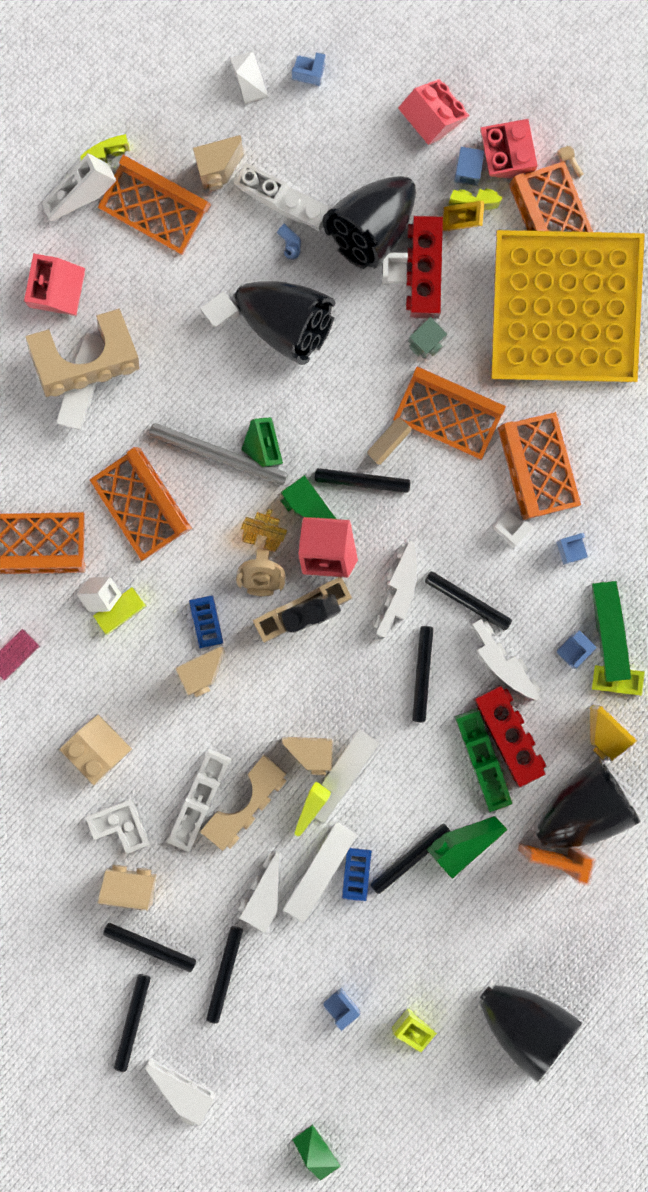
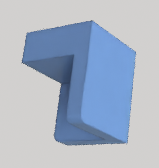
M316 52L315 59L297 56L295 67L292 68V80L320 86L326 55Z
M466 147L460 148L454 182L478 186L484 158L483 150Z
M584 533L560 539L556 542L563 565L588 558L583 538H585Z
M578 630L556 652L573 669H577L597 647Z
M342 988L338 989L323 1002V1006L335 1019V1024L341 1031L360 1016V1010Z

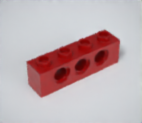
M414 216L412 224H408L407 238L412 239V248H407V262H411V272H407L406 286H411V296H406V310H410V318H439L441 314L443 217ZM427 239L430 241L431 246L422 248L419 246L418 241ZM427 263L430 266V270L428 272H421L417 265ZM422 286L427 287L430 294L428 296H420L417 289Z
M497 686L473 698L516 786L520 788L546 775L544 768L547 767L541 754L536 755L533 746L536 745L530 732L525 733L522 724L525 722L518 710L514 712L510 704L513 702V698L507 688L503 690L502 686ZM499 706H503L507 712L503 720H497L494 716V711ZM510 728H514L518 734L514 742H508L505 738V733ZM525 750L529 755L528 761L524 764H519L516 756L518 752Z

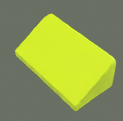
M131 587L121 595L110 611L97 612L93 617L103 632L109 635L147 606L135 589Z

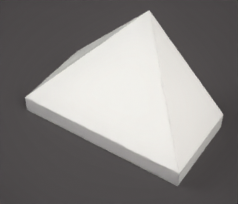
M253 51L230 58L245 105L268 98Z

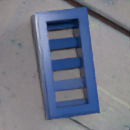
M214 596L189 600L199 648L224 644ZM210 604V609L197 611V606ZM212 614L213 618L199 621L198 616ZM214 623L215 628L201 631L200 626ZM212 633L217 635V638L203 640L202 637Z
M349 848L346 854L342 899L367 901L372 850ZM351 856L366 857L365 862L351 861ZM350 866L364 867V872L351 871ZM349 876L361 877L363 882L349 881ZM348 886L362 888V892L348 891Z

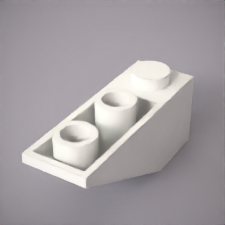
M277 850L274 856L269 854L262 866L266 869L262 877L256 876L250 889L254 890L249 899L245 897L238 909L242 912L239 919L266 933L278 911L280 852Z

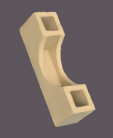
M338 577L308 594L252 620L263 643L287 632L281 614L291 607L325 594H334L338 605L351 600L352 597L342 577Z
M263 755L248 773L253 788L249 804L244 809L235 813L217 811L200 832L222 851L226 847L231 849L240 838L237 836V833L243 827L247 830L256 819L252 816L258 808L262 811L271 801L268 797L274 789L278 792L287 780L284 778L286 772L266 755Z

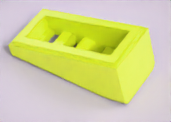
M315 782L309 790L294 834L296 836H301L331 795V792L318 782Z

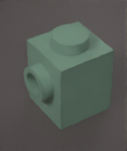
M429 317L409 337V348L418 357L422 355L426 358L429 354L433 357L442 349L441 343L446 339L447 333Z

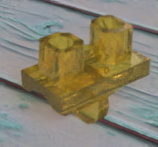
M268 508L266 515L257 512L255 519L245 518L241 529H243L242 541L255 545L257 536L262 535L267 537L264 548L276 552L280 543L284 541L288 530L278 527L280 519L271 517L273 510Z

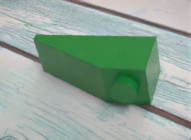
M305 475L281 492L283 498L280 502L288 512L293 510L301 518L336 519Z
M496 816L445 833L435 840L427 851L453 879L508 829Z

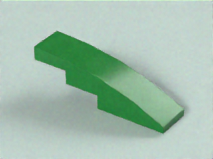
M617 581L592 583L596 631L599 634L605 681L630 680L628 647Z
M478 708L454 716L489 812L513 804Z

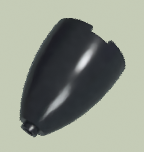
M403 176L381 179L355 190L334 205L323 216L322 222L326 235H331L340 246L337 251L350 263L361 269L366 267L377 268L397 244L409 222L415 203V183L410 178Z
M258 281L240 286L235 293L236 305L244 319L258 336L280 354L300 365L307 364L310 361L309 356L316 349L320 351L334 322L335 317L331 316L332 307L336 304L334 298L302 285L278 281Z
M599 758L581 770L559 791L543 814L538 825L540 832L536 833L543 846L548 844L550 848L579 847L611 838L637 825L641 821L633 806H630V802L606 765L602 764Z
M495 985L493 988L488 986L480 996L483 1000L481 1003L483 1013L496 1039L510 1058L537 1083L549 1070L582 1025V1022L567 1010L552 1001L522 989Z

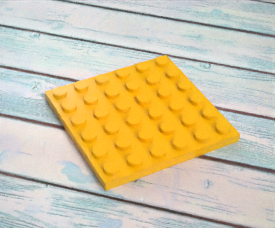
M496 230L491 379L638 382L645 233Z

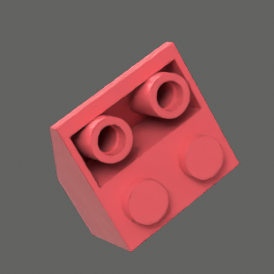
M440 79L415 88L398 107L428 145L441 140L469 117L463 104L454 98L448 86L441 82Z
M528 119L480 127L489 176L512 179L516 175L522 173L525 175L536 171L538 165Z
M33 253L24 302L29 308L77 316L86 269L57 257Z
M303 518L298 552L303 574L345 578L350 576L358 561L350 520Z

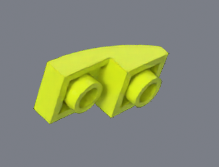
M118 135L99 142L80 156L81 160L87 154H90L108 163V154L111 156L125 154L126 151H130L127 135Z
M453 189L448 205L484 201V210H492L499 207L502 197L498 196V193L492 189H479L477 197H473L472 193L467 190L459 189L457 191Z

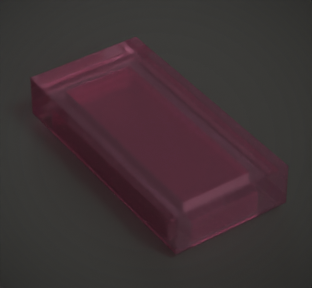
M24 629L16 634L0 650V677L4 681L41 647Z

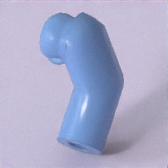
M283 224L277 233L286 241L284 255L288 259H296L301 253V239L286 224Z

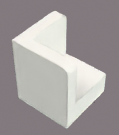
M389 253L382 261V284H406L408 253Z
M224 291L200 308L204 317H207L215 328L227 319L234 320L239 316V310Z
M507 511L492 527L512 547L517 546L533 528L526 521L522 522L510 511Z
M111 577L88 578L77 593V596L89 612L110 611L122 595Z

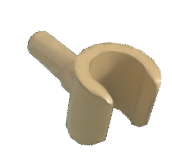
M571 146L560 148L557 151L560 161L569 160L577 176L581 177L584 175L574 158L573 148Z

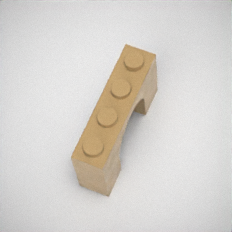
M120 308L96 315L98 330L105 347L102 354L90 363L74 364L63 359L56 349L49 329L25 336L27 347L45 397L59 396L72 389H83L89 384L106 382L112 377L122 374L129 375L139 370V357Z

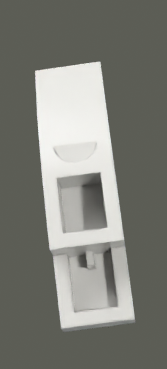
M247 163L234 183L239 189L264 205L299 224L304 223L318 231L323 227V216L331 209L330 206L289 187L286 182Z
M409 541L407 546L402 544L396 556L400 558L397 567H391L386 577L390 581L388 587L395 589L396 592L395 594L389 593L384 604L388 607L384 616L379 614L374 628L377 629L375 634L383 638L386 637L395 617L405 620L411 605L417 573L416 550L412 541Z
M479 619L472 623L471 627L483 645L475 650V652L486 667L512 690L529 699L539 700L541 697L538 693L541 692V689L534 679L530 680L525 672L528 671V668L521 658L517 659L515 656L507 660L504 658L507 653L500 642L496 644L491 635L494 632L487 621L483 623Z

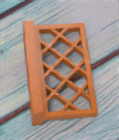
M123 154L119 161L120 166L114 175L116 181L105 192L98 208L183 255L211 204ZM123 172L132 177L134 186L121 190L119 180ZM136 179L141 181L142 184L137 185ZM150 186L153 189L155 198L142 202L139 188ZM135 190L139 203L126 206L123 193ZM157 191L164 195L158 197ZM119 195L123 208L116 210L107 208L106 205L110 197ZM166 198L173 199L176 210L163 213L160 200ZM156 202L160 215L147 218L143 205ZM178 203L184 205L185 207L179 208ZM140 207L143 220L132 222L127 210ZM191 209L198 213L193 223L184 225L181 212ZM124 211L125 217L118 213ZM177 213L181 226L168 230L164 217ZM161 218L164 231L157 234L152 233L148 222ZM145 223L146 229L141 227L140 224ZM182 230L184 241L179 248L172 244L169 234ZM166 235L167 241L160 236Z
M565 161L525 175L524 173L516 175L508 184L527 231H548L547 226L549 221L561 226L560 231L563 232L564 229L572 232H584L582 231L583 228L585 232H593ZM560 169L563 176L561 184L549 179L553 171ZM535 178L544 182L540 192L532 189L528 180ZM546 184L558 189L555 199L543 194ZM562 191L571 196L572 203L570 207L558 201ZM540 199L553 204L549 214L540 211L538 207ZM556 206L568 212L564 222L552 216ZM571 214L580 218L581 225L579 229L567 223Z
M417 366L393 420L395 421L397 418H400L405 407L414 405L418 418L412 421L402 419L412 429L482 460L506 406ZM415 382L425 386L428 396L416 401L414 400L411 391ZM429 388L437 391V393L431 395ZM444 394L448 397L451 406L437 411L432 397ZM410 395L412 402L406 404ZM430 398L434 412L421 417L416 403ZM451 398L459 401V403L453 405ZM466 404L470 407L473 416L459 421L454 407ZM452 408L457 422L443 427L438 413ZM473 408L481 411V413L475 415ZM436 414L440 428L434 431L426 430L422 419ZM483 414L495 417L492 426L481 431L476 417ZM474 418L479 432L465 437L460 423ZM420 421L422 427L417 426L413 423ZM458 424L463 438L456 441L447 439L444 429ZM442 430L444 437L437 435L435 433ZM489 431L486 439H484L482 433ZM480 434L483 445L480 452L477 453L469 449L466 439ZM464 440L466 447L457 443Z
M556 412L516 422H507L498 427L522 521L581 506ZM551 419L553 430L550 435L538 429L544 420ZM524 425L533 430L527 441L519 436L517 427ZM536 433L547 439L542 450L530 443ZM550 442L559 448V454L556 459L545 452ZM528 447L539 454L534 464L525 459L524 453ZM542 456L553 462L548 473L537 467ZM556 465L565 470L566 476L562 482L551 476ZM534 471L545 477L540 488L531 481L530 477ZM548 480L560 486L555 496L543 490ZM563 488L571 493L572 503L565 504L558 499ZM542 494L550 499L551 503L547 509L539 511L537 499Z
M133 447L126 455L89 479L141 561H144L181 535L193 529L139 447ZM126 461H129L133 468L131 478L119 476L120 466ZM104 476L114 477L111 491L103 490L98 482ZM118 478L130 481L128 495L116 493ZM134 482L143 483L145 486L144 498L132 496ZM115 495L127 498L124 512L116 510L113 506ZM131 499L143 501L141 515L129 513ZM148 502L158 506L157 519L145 516ZM128 516L140 518L138 532L130 531L126 526ZM144 519L157 522L154 535L142 533ZM160 524H169L174 534L168 538L158 537ZM141 536L153 538L152 548L146 553L139 546ZM157 539L163 540L161 543L157 545Z
M84 512L0 514V520H3L8 525L0 533V542L8 549L0 556V574L85 573ZM51 519L57 525L46 534L38 526L44 520ZM69 519H79V527L72 534L63 527ZM20 520H28L32 526L22 535L14 526ZM61 528L69 537L58 546L51 537ZM12 529L20 538L9 547L2 538ZM37 529L44 538L34 547L26 538ZM73 540L78 545V555H67L62 549ZM25 541L32 550L25 556H19L13 550ZM47 541L57 548L50 555H42L38 551Z
M519 843L518 851L530 861L561 868L577 882L589 884L594 859L581 850L571 847L568 849L567 855Z

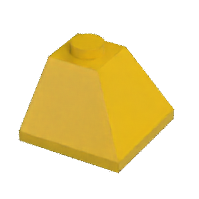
M592 705L590 707V743L595 747L592 751L602 760L607 758L613 761L635 744L637 740L602 706Z

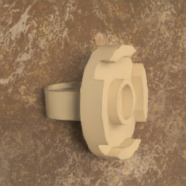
M257 549L256 559L242 563L238 567L236 574L238 587L241 588L243 586L247 589L248 594L255 596L274 595L275 590L280 589L281 591L284 588L286 579L284 569L279 564L270 561L269 550Z

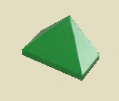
M272 417L251 420L241 449L262 467L283 464Z
M313 1124L292 1138L306 1168L320 1181L341 1167Z

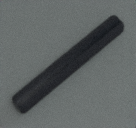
M321 468L315 470L314 476L316 482L404 493L409 492L411 483L409 479Z
M430 571L425 578V583L499 628L507 630L511 625V618L435 572Z
M421 626L419 634L412 720L420 723L426 721L433 627Z
M441 824L371 883L372 889L377 894L382 893L429 853L427 849L435 840L451 830L446 824Z
M108 923L104 929L103 935L187 972H192L196 960L192 957L112 923Z
M237 926L230 927L206 1020L210 1023L217 1024L220 1020L243 934V929Z
M145 974L137 976L116 1056L114 1069L120 1072L127 1071L151 979L150 976Z

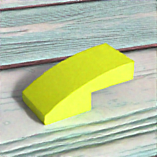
M595 665L592 690L642 696L645 671L630 670V680L606 682L604 666Z

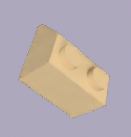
M241 135L193 148L203 189L215 191L228 183L244 155Z
M218 647L175 668L188 695L194 694L195 697H199L210 691L209 686L214 684L225 654L223 647Z
M98 714L59 750L95 785L132 748Z
M282 738V744L306 770H311L312 775H326V770L331 771L332 739Z
M112 865V868L105 870L98 904L149 910L153 904L157 874H151V869L137 868V871H129L127 866Z

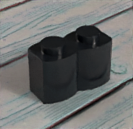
M325 594L285 610L281 614V618L287 632H298L337 616L341 610L335 595Z

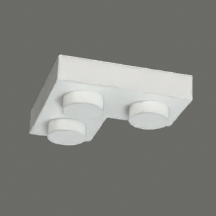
M133 799L85 817L94 840L117 831L126 854L150 845Z

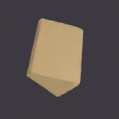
M397 418L367 451L368 455L378 465H381L412 431V428L401 418Z

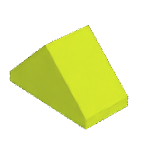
M408 1008L392 1026L395 1037L419 1052H422L437 1034Z

